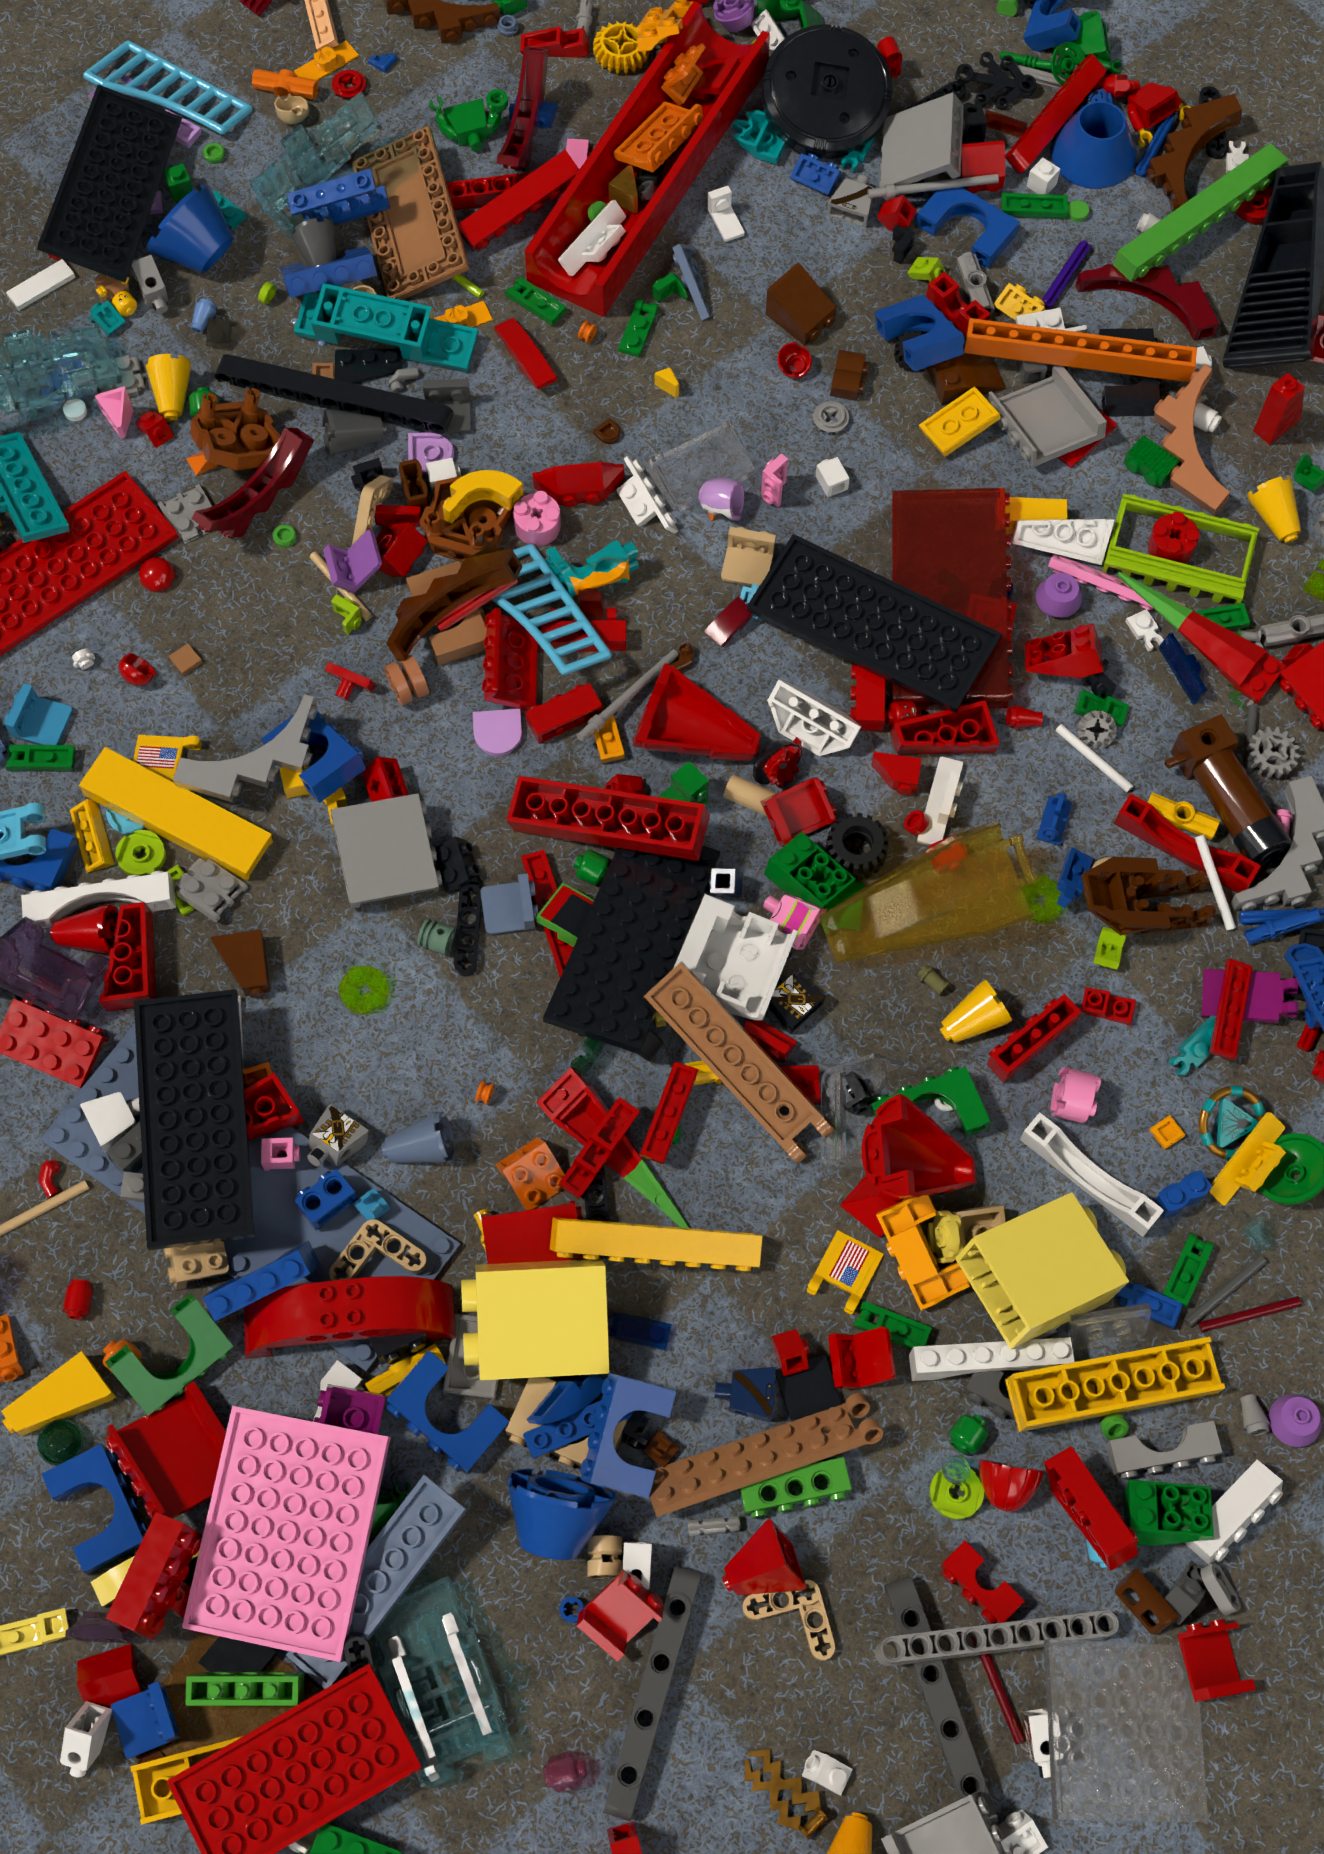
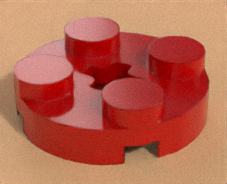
M1268 186L1264 191H1258L1250 201L1241 203L1236 210L1237 216L1249 223L1263 224L1273 189ZM1255 201H1258L1260 206L1254 205Z

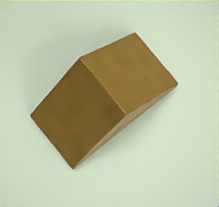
M630 165L609 182V200H616L619 206L632 213H638V194L633 167Z

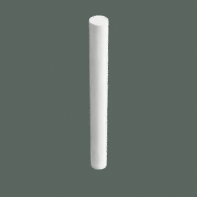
M1063 724L1057 727L1055 731L1125 792L1128 793L1133 788V785Z
M1204 834L1196 836L1194 838L1226 931L1234 929L1236 926Z

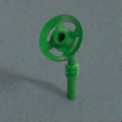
M1064 42L1058 45L1052 54L1051 61L1038 59L1037 56L1033 58V55L1029 57V54L1023 56L1006 51H1001L1000 54L1001 60L1004 56L1009 55L1013 57L1014 63L1034 69L1052 70L1055 80L1060 85L1066 82L1061 78L1068 79L1075 69V64H1080L1085 59L1082 49L1073 42ZM1066 48L1072 50L1076 56L1074 57L1072 53L1067 52ZM1059 53L1060 56L1057 59V61H1055L1056 56Z

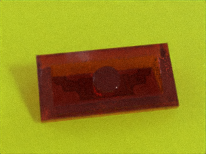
M986 110L985 118L987 122L986 127L1019 138L1028 128L1027 122Z

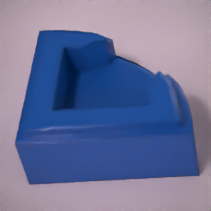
M392 53L380 56L374 55L368 59V64L386 73L398 60V57Z

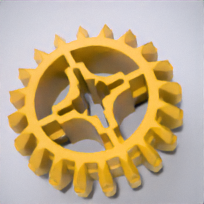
M626 20L624 23L616 21L614 25L608 23L607 27L602 26L600 32H597L596 38L593 41V54L596 57L597 64L601 63L602 69L608 67L609 73L615 69L617 75L620 73V70H624V73L627 75L628 69L635 73L636 67L642 69L643 63L647 62L650 50H638V27L635 26L634 22L630 25L627 24Z

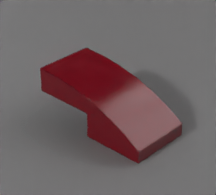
M738 596L713 620L704 632L721 647H724L738 629L742 630L754 614L747 611L746 606L748 604Z

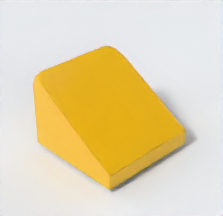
M670 367L654 374V383L657 387L675 398L679 396V383Z

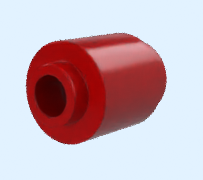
M81 1279L71 1280L70 1285L66 1289L62 1310L67 1314V1318L82 1320L83 1316L89 1315L93 1296L91 1282Z

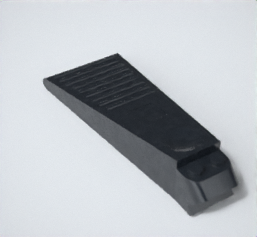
M1322 161L1277 168L1271 199L1224 353V368L1297 363L1314 359L1324 268V168H1322Z

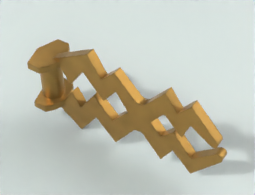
M770 1749L749 1751V1756L764 1757L763 1773L771 1772V1781L760 1782V1769L751 1772L748 1759H745L744 1781L753 1780L752 1791L769 1790L770 1810H780L777 1824L800 1831L809 1840L813 1832L824 1821L828 1820L827 1816L821 1811L819 1791L802 1793V1777L781 1779V1761L770 1763ZM793 1789L792 1805L806 1803L805 1812L816 1811L803 1827L800 1826L801 1815L788 1817L789 1800L777 1801L779 1790Z

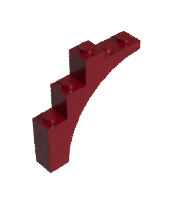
M531 46L523 49L522 67L514 113L505 143L497 155V164H502L503 168L523 170L531 162L533 136L537 134L539 108L544 103L549 49Z
M1106 264L1097 269L1078 273L1075 285L1078 293L1108 289L1131 292L1162 305L1174 314L1186 327L1194 341L1214 336L1219 322L1199 281L1186 282L1177 286L1168 265L1154 267L1142 278L1138 277L1132 282L1116 269L1113 264Z
M285 428L267 459L242 487L220 503L206 509L196 510L192 520L198 523V527L205 532L221 531L222 535L230 539L243 537L254 515L267 512L270 509L278 490L290 488L294 484L314 439L298 428Z

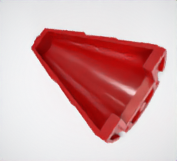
M664 663L646 704L632 746L650 751L679 753L680 755L708 756L709 759L751 761L752 757L757 758L762 746L758 744L761 734L730 708L726 709L708 692L698 687L675 667Z
M898 1094L888 1099L875 1111L877 1115L871 1125L867 1124L863 1135L861 1156L868 1179L883 1193L893 1197L911 1199L924 1195L946 1193L977 1183L974 1158L907 1096Z

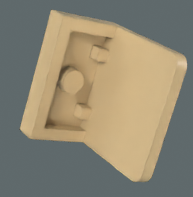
M730 527L721 579L725 582L752 586V583L761 585L771 568L776 535L766 531H752L744 527Z
M224 1241L163 1249L165 1259L170 1258L172 1266L167 1268L169 1282L175 1283L176 1290L187 1288L188 1281L225 1275L229 1271Z

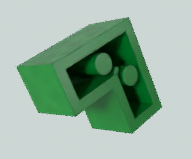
M688 761L671 775V786L658 797L700 803L706 806L708 804L709 780Z

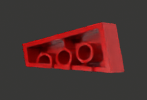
M986 700L960 706L957 713L944 710L896 722L890 731L897 754L995 753L1000 745Z
M145 902L120 905L114 931L113 948H110L109 966L103 980L105 983L103 993L100 994L99 1003L107 1011L134 1008V1001L156 998L153 912Z
M274 1072L245 1089L248 1141L304 1123L299 1110Z
M1070 1446L1044 1461L1051 1493L1107 1568L1111 1571L1137 1556L1136 1543L1139 1542L1137 1535L1131 1527L1127 1528L1119 1511L1112 1506L1074 1448Z

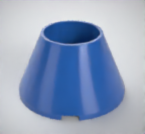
M1095 101L1085 105L1056 133L1050 148L1054 165L1060 168L1059 174L1067 181L1089 189H1100L1121 183L1131 174L1137 159L1136 146L1124 113L1116 105L1105 101Z
M206 183L201 184L203 189L199 192L193 189L169 212L158 226L161 229L156 238L151 236L147 245V250L151 254L201 274L205 273L224 255L234 240V236L212 189Z
M533 1469L511 1471L508 1474L507 1484L519 1546L531 1554L556 1560L576 1559L613 1506L615 1493L610 1491L609 1495L604 1492L605 1487L582 1481L581 1476L564 1472L546 1470L545 1475L532 1474Z

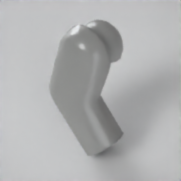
M416 367L398 369L389 380L388 385L393 393H400L405 380L418 378V369Z

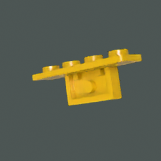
M1266 1112L1211 1183L1212 1187L1208 1192L1221 1205L1225 1206L1240 1187L1256 1192L1286 1153L1280 1146L1274 1144L1285 1130V1126L1272 1113Z

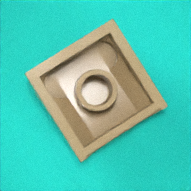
M1000 1205L952 1212L953 1215L957 1214L961 1220L959 1235L963 1249L974 1236L1006 1222L1004 1206Z

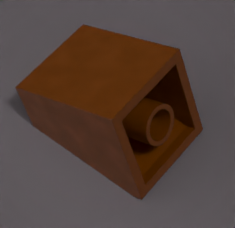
M796 263L767 289L765 315L804 346L809 341H816L824 328L829 329L834 324L836 306L800 263Z

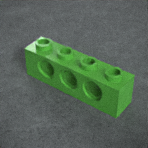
M844 1457L805 1465L739 1488L744 1514H751L752 1519L767 1516V1511L777 1509L778 1513L794 1510L793 1505L804 1503V1507L820 1504L819 1499L830 1497L831 1501L847 1498L846 1493L851 1491ZM817 1477L825 1478L828 1481V1488L825 1490L817 1489L814 1485V1479ZM791 1483H798L802 1487V1493L798 1496L791 1495L788 1492L787 1486ZM766 1488H770L776 1493V1498L770 1502L765 1501L761 1496V1492Z
M193 1672L186 1676V1706H296L304 1701L305 1672Z

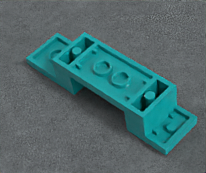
M325 283L322 285L320 294L307 293L304 295L294 328L296 336L337 345L341 334L399 346L403 359L468 373L479 334L478 328L436 320L432 306Z

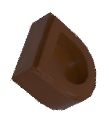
M609 418L594 429L593 434L601 442L613 444L620 438V428Z

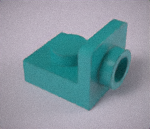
M108 300L103 304L98 302L90 309V322L95 321L107 337L126 322Z

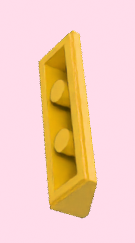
M86 799L70 809V814L86 872L90 873L113 866L115 863L98 803ZM81 830H83V832H84V836H85V840H86V845H85L84 838H83V834H82V831H81ZM87 851H89L90 858H91V861H92V865L90 864V860H89V856H88Z

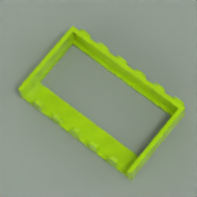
M1123 493L1102 572L1107 573L1108 567L1122 570L1121 572L1129 577L1131 573L1145 576L1143 584L1147 586L1152 585L1155 578L1166 581V590L1171 592L1175 591L1178 584L1190 587L1189 596L1197 597L1201 590L1213 593L1211 601L1214 603H1220L1224 596L1235 599V604H1240L1243 599L1260 528L1253 527L1247 523L1242 524L1230 521L1227 518L1210 516L1204 512H1194L1180 506H1171L1157 500L1151 501L1139 498L1137 495ZM1125 510L1155 518L1173 514L1174 512H1182L1195 523L1198 529L1249 541L1241 578L1117 547L1116 542Z

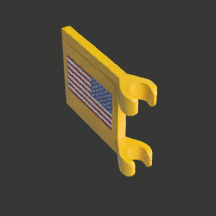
M138 734L133 761L173 782L184 748L201 750L202 742L198 736L171 737Z
M837 1230L808 1284L807 1292L811 1295H816L823 1280L851 1294L844 1311L852 1315L884 1254Z

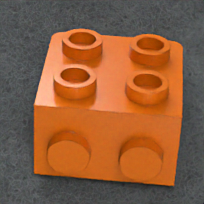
M703 43L697 47L695 45L692 46L686 54L681 53L674 61L675 67L670 69L664 76L665 82L661 89L679 106L685 102L704 73L695 64L706 48Z

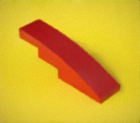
M514 317L494 326L496 334L505 343L507 351L517 362L520 371L537 390L558 381L544 356Z
M619 1097L594 1130L588 1142L575 1158L574 1163L560 1180L558 1186L580 1200L640 1111Z

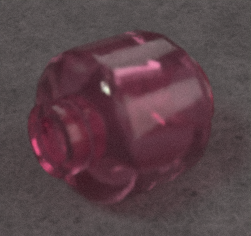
M567 1751L550 1756L547 1764L543 1766V1773L547 1787L552 1788L557 1793L578 1789L582 1785L583 1776L587 1775V1769L583 1758L579 1759L576 1753Z

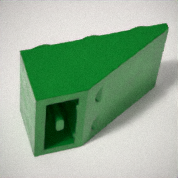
M803 832L769 858L764 875L781 890L821 908H824L856 880Z
M1128 1480L1123 1497L1124 1523L1127 1528L1131 1527L1139 1540L1136 1543L1137 1545L1160 1546L1213 1539L1210 1486Z

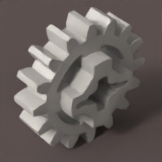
M1266 727L1264 731L1258 730L1255 736L1253 735L1249 740L1250 744L1246 748V751L1251 752L1247 756V760L1254 761L1251 767H1258V774L1267 772V778H1270L1273 774H1275L1277 779L1283 774L1287 776L1297 766L1298 763L1296 761L1300 758V754L1296 753L1300 747L1292 744L1295 738L1289 739L1287 737L1288 731H1285L1283 734L1279 733V727H1276L1273 732L1270 727Z

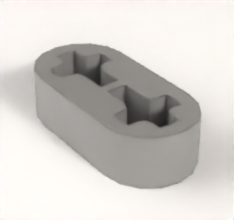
M1212 1563L1201 1568L1202 1580L1220 1611L1226 1616L1239 1611L1241 1608L1239 1598L1217 1563Z

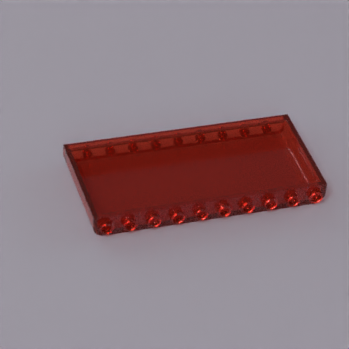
M1005 487L892 490V581L1002 633L1000 642L961 706L986 700L988 709L1008 708L1009 700H1013V685L1008 683V678H1013V663H1008V656H1012V642H1008V634H1012V620H1007V613L1012 612V599L1007 598V591H1011V577H1007L1006 570H1011V555H1006V548H1010V534H1006V527H1010V513H1005V506L1010 505V493L1005 492ZM893 683V702L910 700L918 705L920 710L946 709Z

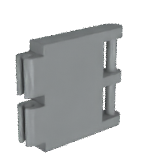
M129 355L85 366L87 372H90L92 376L89 385L94 391V396L99 394L98 387L100 393L125 386L129 397L139 395L138 391H142V388L146 390L138 357L130 358ZM93 371L96 372L97 380H95ZM94 398L93 401L94 405L96 406L98 404L96 399Z
M200 484L195 485L194 489L183 494L177 493L176 497L164 503L162 501L157 503L164 517L177 531L178 539L182 538L185 544L199 538L197 532L200 529L198 527L199 524L192 520L194 512L212 506ZM201 529V531L203 532V535L209 533V532H205V531H203V530Z
M201 858L188 869L189 874L184 873L174 884L179 898L214 922L220 919V914L227 907H231L234 904L233 900L242 891L245 892L248 889L244 882L212 860L208 859L205 862ZM237 887L238 889L229 897L228 895ZM221 903H224L216 912L214 911Z

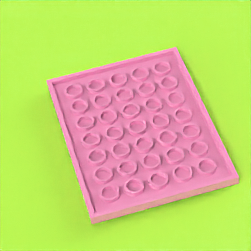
M232 1406L182 1628L343 1662L344 1644L350 1631L391 1437Z

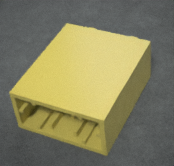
M1073 1192L974 1236L955 1258L1010 1349L1109 1302L1129 1282L1126 1277V1267L1122 1257L1116 1251L1108 1249L1097 1231L1098 1225L1095 1215L1087 1206L1080 1205Z
M602 1259L475 1265L476 1279L461 1280L462 1312L477 1311L478 1329L477 1333H463L464 1366L479 1365L480 1380L609 1373L606 1267Z

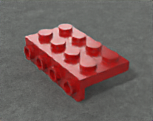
M495 607L486 615L484 626L487 628L483 647L486 649V656L483 660L485 678L482 682L484 701L528 711L530 707L536 705L538 644L515 618L501 615V609Z
M23 997L22 1000L13 998L0 1028V1054L82 1088L90 1075L103 1042H108L109 1037L103 1035L104 1030L90 1025L88 1029L81 1026V1020L69 1015L67 1019L58 1016L60 1011L48 1006L45 1009L37 1007L38 1002L27 997Z

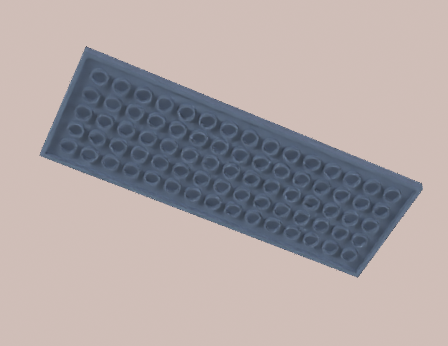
M135 1023L40 1138L44 1144L119 1197L123 1174L111 1163L107 1154L103 1152L80 1104L117 1092L122 1093L126 1103L139 1097ZM140 1114L134 1116L137 1124L140 1122ZM292 1127L248 1141L255 1237L224 1241L229 1266L227 1274L233 1278L237 1276L241 1278L276 1260L285 1252L309 1241L320 1265L311 1274L287 1286L331 1281L329 1276L331 1266L366 1220L352 1203L315 1231L298 1209L294 1199L297 1198L298 1193L306 1187L311 1188L319 1182L318 1179L324 1173L332 1172L336 1168L355 1191L357 1199H360L361 1196L374 1187L391 1208L378 1221L421 1249L427 1258L426 1269L422 1273L412 1274L376 1250L356 1278L410 1276L436 1280L461 1246L455 1239L343 1162L338 1166L332 1165L327 1160H324L319 1166L311 1164L307 1158L308 1154L312 1151L308 1147L309 1139ZM293 1137L295 1146H300V1161L295 1162V1169H270V1171H264L261 1164L262 1139ZM282 1153L278 1158H285L287 1154ZM143 1167L140 1168L136 1173L143 1174ZM338 1185L330 1188L329 1193L337 1194L341 1191L342 1187ZM124 1200L145 1215L144 1202ZM311 1202L308 1205V1209H317L320 1206V1202ZM378 1227L374 1230L369 1228V1238L373 1235L377 1236L381 1240L379 1244L381 1246L384 1237L378 1233ZM393 1240L388 1243L387 1250L390 1253H397L401 1249L402 1244L397 1240ZM355 1247L352 1249L350 1256L354 1260H359L364 1256L365 1250L362 1247ZM407 1248L404 1256L410 1260L411 1267L414 1264L419 1266L421 1264L420 1256L416 1258L411 1257L407 1252L410 1248ZM345 1259L344 1262H346L347 1267L343 1271L338 1270L336 1272L338 1276L337 1280H339L341 1277L344 1279L347 1278L346 1269L349 1267V1265L352 1267V1269H354L356 1266L350 1264V1262L347 1259ZM369 1338L326 1342L328 1346L366 1373L378 1359Z

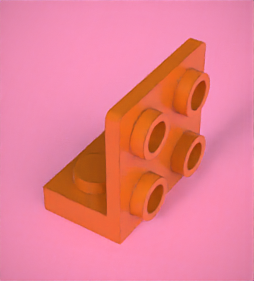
M536 1137L495 1164L500 1174L508 1180L525 1210L536 1208L563 1190L558 1184L565 1174L546 1142L539 1137Z

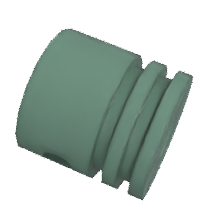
M426 918L420 929L417 945L423 946L426 949L429 948V950L442 955H447L455 939L456 928Z

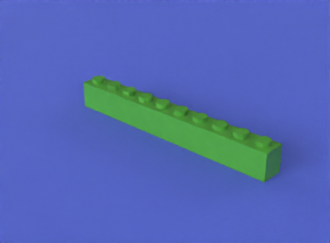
M1269 143L1118 250L1113 266L1130 282L1138 277L1142 278L1150 268L1159 266L1167 256H1173L1177 253L1181 246L1190 244L1199 233L1204 234L1213 223L1222 221L1227 213L1236 211L1241 203L1250 201L1258 191H1264L1276 179L1277 168L1285 167L1289 159Z

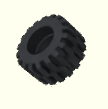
M851 813L847 814L846 819L843 817L839 818L837 824L834 823L828 833L825 851L852 876H856V881L862 880L863 875L867 879L871 878L873 872L877 874L880 871V867H883L889 842L888 836H886V829L884 827L880 828L881 823L878 820L872 821L873 817L867 815V818L862 817L863 813H857L856 817H853ZM852 838H859L867 842L871 850L865 854L856 855L847 851L843 843Z

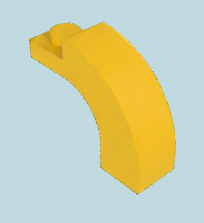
M480 470L468 473L450 485L451 497H448L443 504L444 520L452 524L470 504L480 500L494 501L510 511L515 503L524 495L523 483L507 473L495 470Z
M283 767L280 768L283 788L287 798L311 795L299 777L300 772ZM342 787L323 800L328 807L332 829L331 809L348 806Z

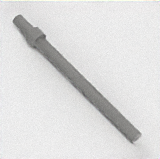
M998 174L899 186L889 184L883 188L868 189L867 194L868 198L885 196L887 199L895 198V195L993 184L998 183L999 178Z
M674 649L671 650L599 715H594L588 721V725L577 734V738L583 742L594 731L598 732L603 728L605 722L659 675L664 663L670 665L679 657V653Z

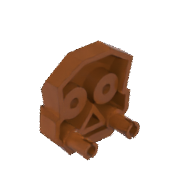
M248 388L245 391V401L216 404L217 396L212 393H208V398L206 393L202 395V405L198 413L192 418L190 434L196 446L203 450L205 459L208 462L234 470L260 467L267 459L281 435L273 427L274 421L267 410L258 408L259 390L251 388L250 394V389Z
M455 477L436 482L431 506L425 507L419 521L421 530L428 538L432 553L463 562L465 558L497 552L503 540L502 531L513 513V508L509 511L494 501H476L470 504L450 524L444 520L443 504L448 497H451L450 485L460 478Z

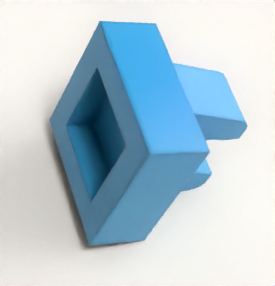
M374 1187L353 1203L354 1207L366 1221L371 1219L378 1220L391 1209Z

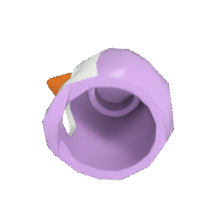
M719 477L711 479L702 485L699 490L698 499L712 521L715 520L719 513L725 515L730 520L740 521L744 506V489L741 483L730 478Z

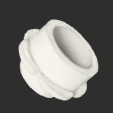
M87 648L77 651L72 656L73 666L75 668L80 667L82 670L92 666L95 659L94 653H91Z

